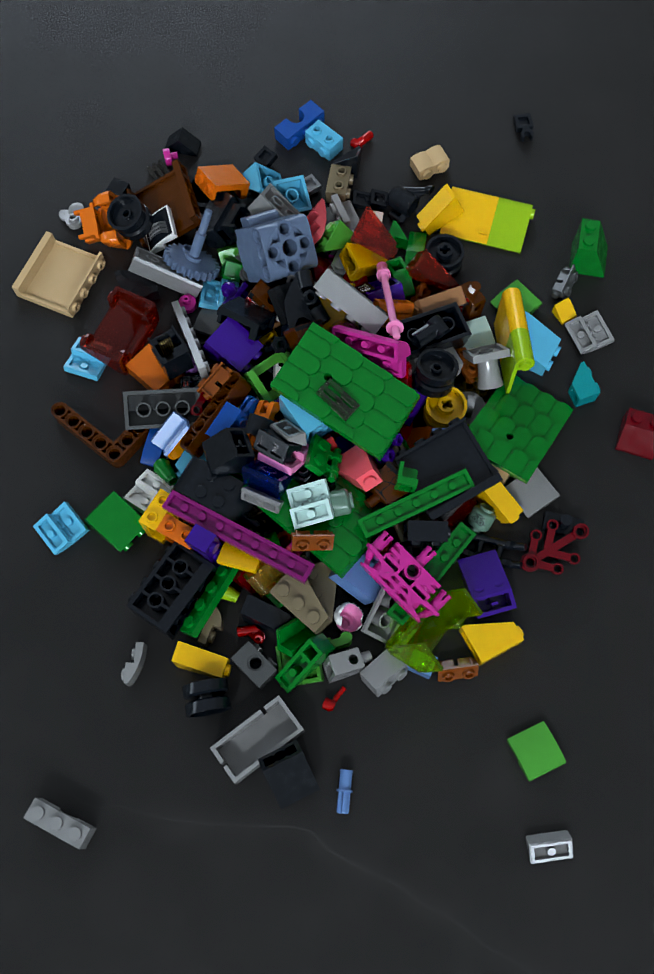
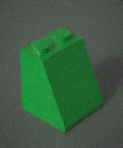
M586 218L581 220L572 242L569 264L570 268L575 264L578 274L604 278L608 246L601 221Z
M115 491L111 492L84 519L91 528L118 552L122 550L126 552L134 544L132 540L136 536L141 537L145 533L138 522L141 516Z

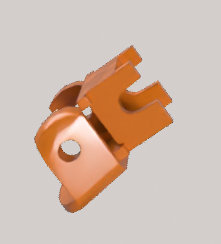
M111 191L102 192L93 199V202L89 203L90 207L73 211L75 216H80L84 234L78 235L80 240L85 239L87 244L101 241L108 247L126 250L131 248L133 241L125 239L107 220L109 205L119 195H115Z

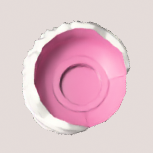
M345 602L336 608L334 620L341 631L351 633L359 630L363 625V612L356 604Z

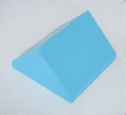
M303 175L271 181V184L299 212L312 210Z

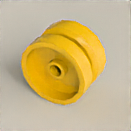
M453 387L451 392L444 397H427L423 408L425 424L433 428H447L449 426L448 423L457 417L459 419L464 418L467 411V400L464 394L458 388Z

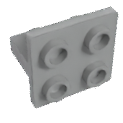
M338 194L331 195V203L326 208V225L329 222L341 220L351 231L362 229V223L351 201L341 202Z

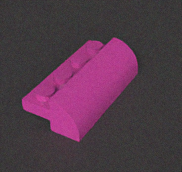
M342 325L332 327L333 335L360 352L368 360L395 377L403 378L406 376V357L411 355L410 346L407 342Z

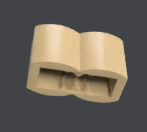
M435 145L426 151L413 155L410 158V167L419 180H427L433 174L445 172L449 168L450 159L441 145Z

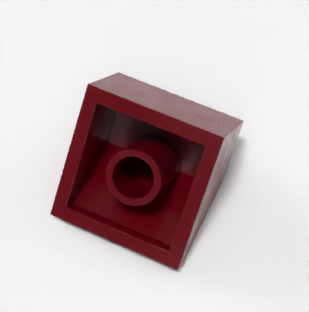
M629 408L623 416L615 449L653 460L654 414Z

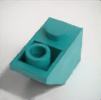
M584 361L580 363L568 390V394L575 407L596 401L600 394V387L594 381L592 371Z

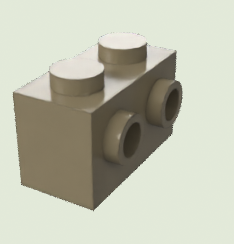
M331 164L325 192L326 203H331V195L338 194L341 202L350 199L351 188L349 186L353 185L354 174H351L350 166Z

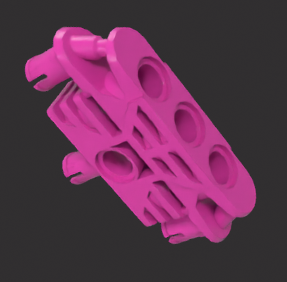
M385 530L372 544L367 542L366 558L364 563L360 562V565L385 592L417 623H420V619L424 617L440 616L438 611L451 599V596L441 589L429 603L427 600L431 597L430 594H434L436 592L435 589H439L441 585L423 568L437 553L434 550L431 551L432 548L427 545L414 559L399 542H395L392 545L393 547L387 550L388 552L381 555L380 552L394 540L391 535L384 540L389 534ZM374 557L377 563L370 567L371 560ZM384 559H385L395 570H393V569L384 561ZM410 565L416 569V573L412 577L407 573V568ZM401 572L403 578L412 581L407 584L398 574ZM412 588H414L423 598H421ZM420 605L425 609L419 613L415 611Z

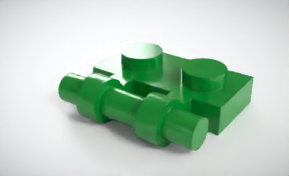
M315 434L311 437L304 467L318 477L324 474L327 475V481L333 483L339 475L338 465L342 461V451L339 448H335L333 452L330 451L331 444Z

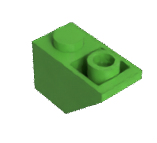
M341 220L329 222L325 227L322 238L317 242L316 253L343 249L347 242L350 243L355 233Z

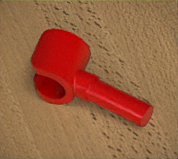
M342 686L333 699L326 697L322 708L327 711H333L336 702L345 692L346 688Z

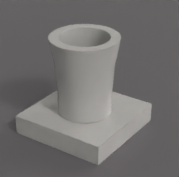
M495 343L462 350L463 358L473 364H477L478 389L489 390L504 385L498 359L510 357L509 348Z

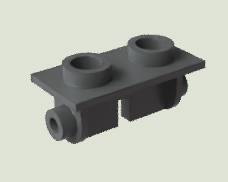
M575 264L571 268L565 267L561 270L557 278L558 282L555 283L551 291L552 298L557 299L560 297L563 301L571 295L572 286L578 280Z

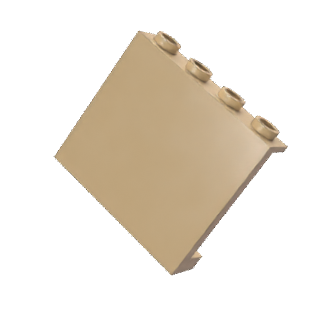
M46 231L12 285V289L20 298L73 318L75 313L80 310L84 298L88 296L91 286L96 283L97 276L104 269L106 261L102 252L99 251L98 255H94L57 241L52 233Z

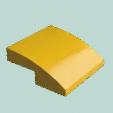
M224 542L216 560L217 564L254 574L257 573L261 562Z

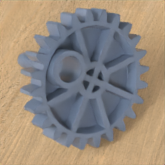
M205 209L192 245H182L180 243L176 245L173 243L165 247L162 257L164 258L163 262H166V266H171L170 270H176V274L181 273L183 277L188 276L190 280L195 278L197 281L201 279L203 282L215 280L218 277L220 266L216 262L217 259L212 258L210 254L207 255V251H201L207 236L206 232L212 217V210Z

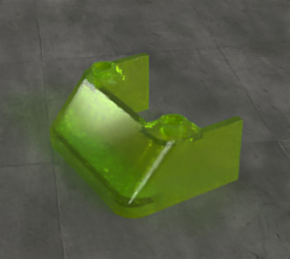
M466 588L446 591L447 595L451 596V599L438 611L440 616L436 617L433 615L421 618L420 623H417L410 617L403 626L398 627L385 645L387 651L417 672L442 671L444 669L432 653L435 646L448 629H459L464 625L467 617L481 616L483 614ZM439 592L430 594L431 597L427 601L430 603ZM420 605L415 611L419 613L425 609Z

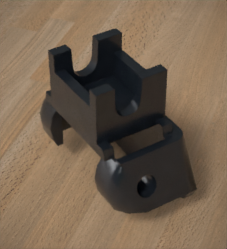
M227 191L217 192L215 200H210L205 209L212 210L213 213L204 242L207 246L216 249L225 247L227 243L232 245L233 242H237L235 230L243 228L240 218L247 217L249 215L246 213H250L247 209V204H240ZM223 230L230 239H223L218 231Z

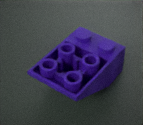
M495 549L457 560L474 618L480 619L517 608L511 586Z

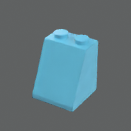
M525 311L535 360L534 366L529 370L542 376L545 370L549 372L554 362L551 360L552 357H557L561 349L559 346L561 338Z
M280 394V412L285 419L306 433L307 444H310L311 437L315 434L322 438L333 431Z

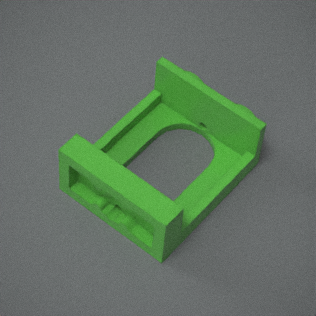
M288 350L285 353H274L243 374L245 379L251 384V388L259 400H267L270 403L280 396L273 389L268 392L258 376L277 363L284 364L291 354Z

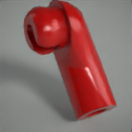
M367 131L358 139L353 138L350 146L354 147V149L358 146L362 147L374 137L373 132Z
M256 625L237 627L238 637L249 636L257 644H261L265 639L264 632Z

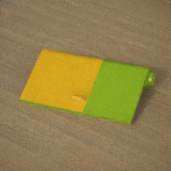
M452 186L451 190L464 212L441 227L439 234H449L461 240L521 253L529 219L533 220L536 209H532L533 205Z
M514 287L508 288L502 293L494 321L496 342L509 348L511 354L510 357L500 358L506 394H510L517 370L527 371L535 364L521 291Z

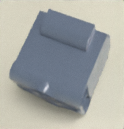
M271 209L240 218L243 228L235 230L237 248L249 282L258 283L261 279L268 286L287 281L288 276H294L298 271L317 267L318 258L309 221L305 214L280 216L276 209Z

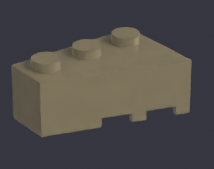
M323 562L315 563L308 581L331 619V623L328 626H332L337 584L328 578L332 570Z
M285 574L269 591L275 599L315 635L322 633L331 623L330 617L308 580L303 584Z

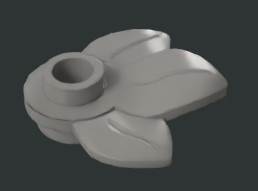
M76 202L71 204L68 210L63 209L59 211L60 220L65 221L70 229L75 230L82 226L80 216H75L73 211L84 209L83 204Z

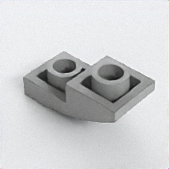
M136 642L131 654L134 663L126 662L125 668H122L121 679L124 680V684L127 686L134 684L143 668L148 648L144 642Z

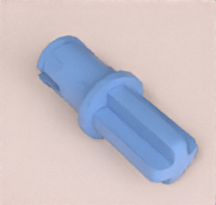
M340 769L339 788L336 789L338 792L336 812L339 814L349 813L350 794L353 793L351 790L353 770Z

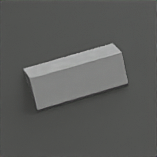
M138 246L136 247L128 271L184 295L189 294L194 298L198 296L203 288V281L201 279L199 281L195 278L190 280L188 276L183 277L181 273L176 274V270H170L171 266H166V262H163L164 258Z
M411 565L407 568L408 575L412 577L416 573V569ZM401 572L398 574L407 584L412 581L403 578ZM382 587L361 632L390 646L400 625L386 614L395 601Z

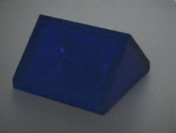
M258 459L242 467L244 485L279 500L294 476V473L290 476Z

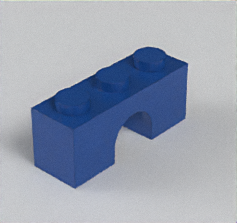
M312 100L308 101L299 108V121L301 122L293 123L286 118L274 127L275 139L287 150L297 146L305 138V131L317 120L325 123L324 110Z

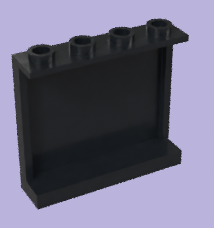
M465 417L453 419L448 423L449 426L442 430L440 427L431 433L432 436L425 440L423 437L413 443V448L409 450L404 448L396 453L397 457H395L394 461L397 466L400 461H405L404 467L418 470V484L415 492L465 468L467 469L475 487L426 510L425 513L430 521L436 520L503 480L501 475L496 473L465 422Z

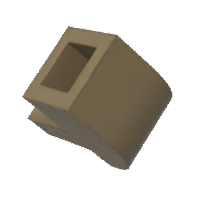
M217 607L203 627L198 639V643L207 648L209 643L214 642L216 637L215 629L223 632L224 620Z

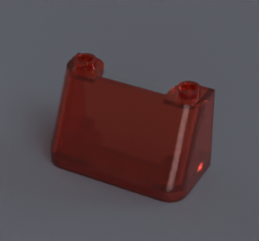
M116 286L107 298L110 309L95 333L83 335L79 345L86 353L118 373L127 375L129 372L125 365L145 347L148 342L147 338L151 337L158 325L159 314L155 302Z

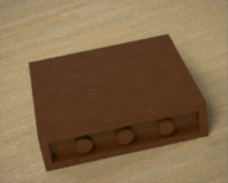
M176 159L171 162L174 169L135 193L129 188L126 191L127 194L135 195L151 210L152 214L168 205L172 211L177 235L180 237L198 227L201 223L202 215L187 169ZM146 236L139 239L141 245L149 249Z

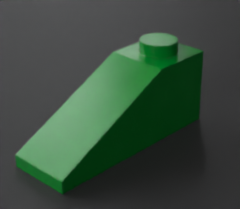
M410 231L405 264L409 268L411 278L420 279L427 233Z
M323 633L310 637L276 675L275 679L287 694L290 693L335 650L334 645Z

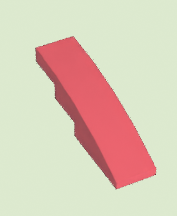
M323 198L307 215L314 245L322 238L326 227V206Z

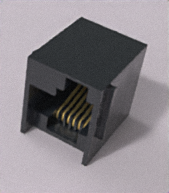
M173 325L171 326L172 329L152 340L147 338L156 360L169 380L194 368L190 356L191 351Z

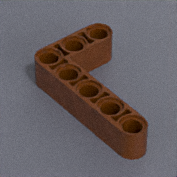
M215 362V363L211 364V365L209 366V367H210V370H211L212 367H213L216 363H218V362ZM231 369L233 371L231 373L232 376L224 385L217 381L221 387L182 438L180 447L192 457L199 458L203 455L202 442L210 438L205 433L226 401L238 408L250 392L251 384L239 372Z
M57 402L51 407V413L60 425L115 468L125 465L142 447L150 430L145 429L138 432L139 429H125L113 442L67 404ZM92 433L89 437H85L86 434ZM133 441L130 445H125L126 442ZM106 443L104 447L99 448L101 444ZM120 454L117 459H112L114 455Z

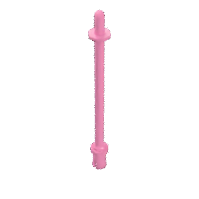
M381 261L376 265V276L382 283L390 321L386 325V331L395 340H399L401 337L400 333L404 330V325L396 317L389 285L390 270L387 268V263Z

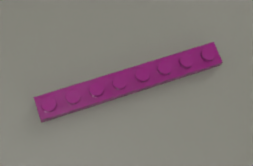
M174 490L171 491L162 505V508L192 525L198 524L217 535L220 540L303 584L307 582L315 567V564Z

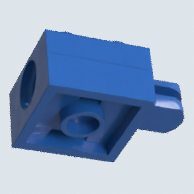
M248 395L239 408L226 401L205 434L212 437L225 428H246L249 414H254L260 400Z

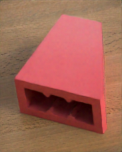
M356 445L342 454V461L338 465L339 475L349 483L367 492L383 482L374 458Z

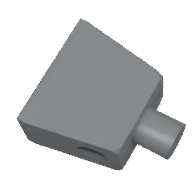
M356 647L329 655L322 665L328 682L332 683L361 672L365 668V664L371 663L373 658L369 650L360 653L359 648Z

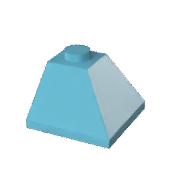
M254 162L242 173L250 183L249 190L259 194L271 181L282 179L280 173L257 162Z

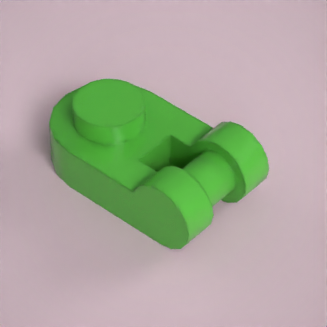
M345 631L339 638L331 640V637L328 638L335 647L334 651L349 647L352 644V634Z

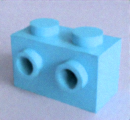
M317 120L305 131V143L308 147L316 150L321 157H325L330 161L343 150V137L322 121Z

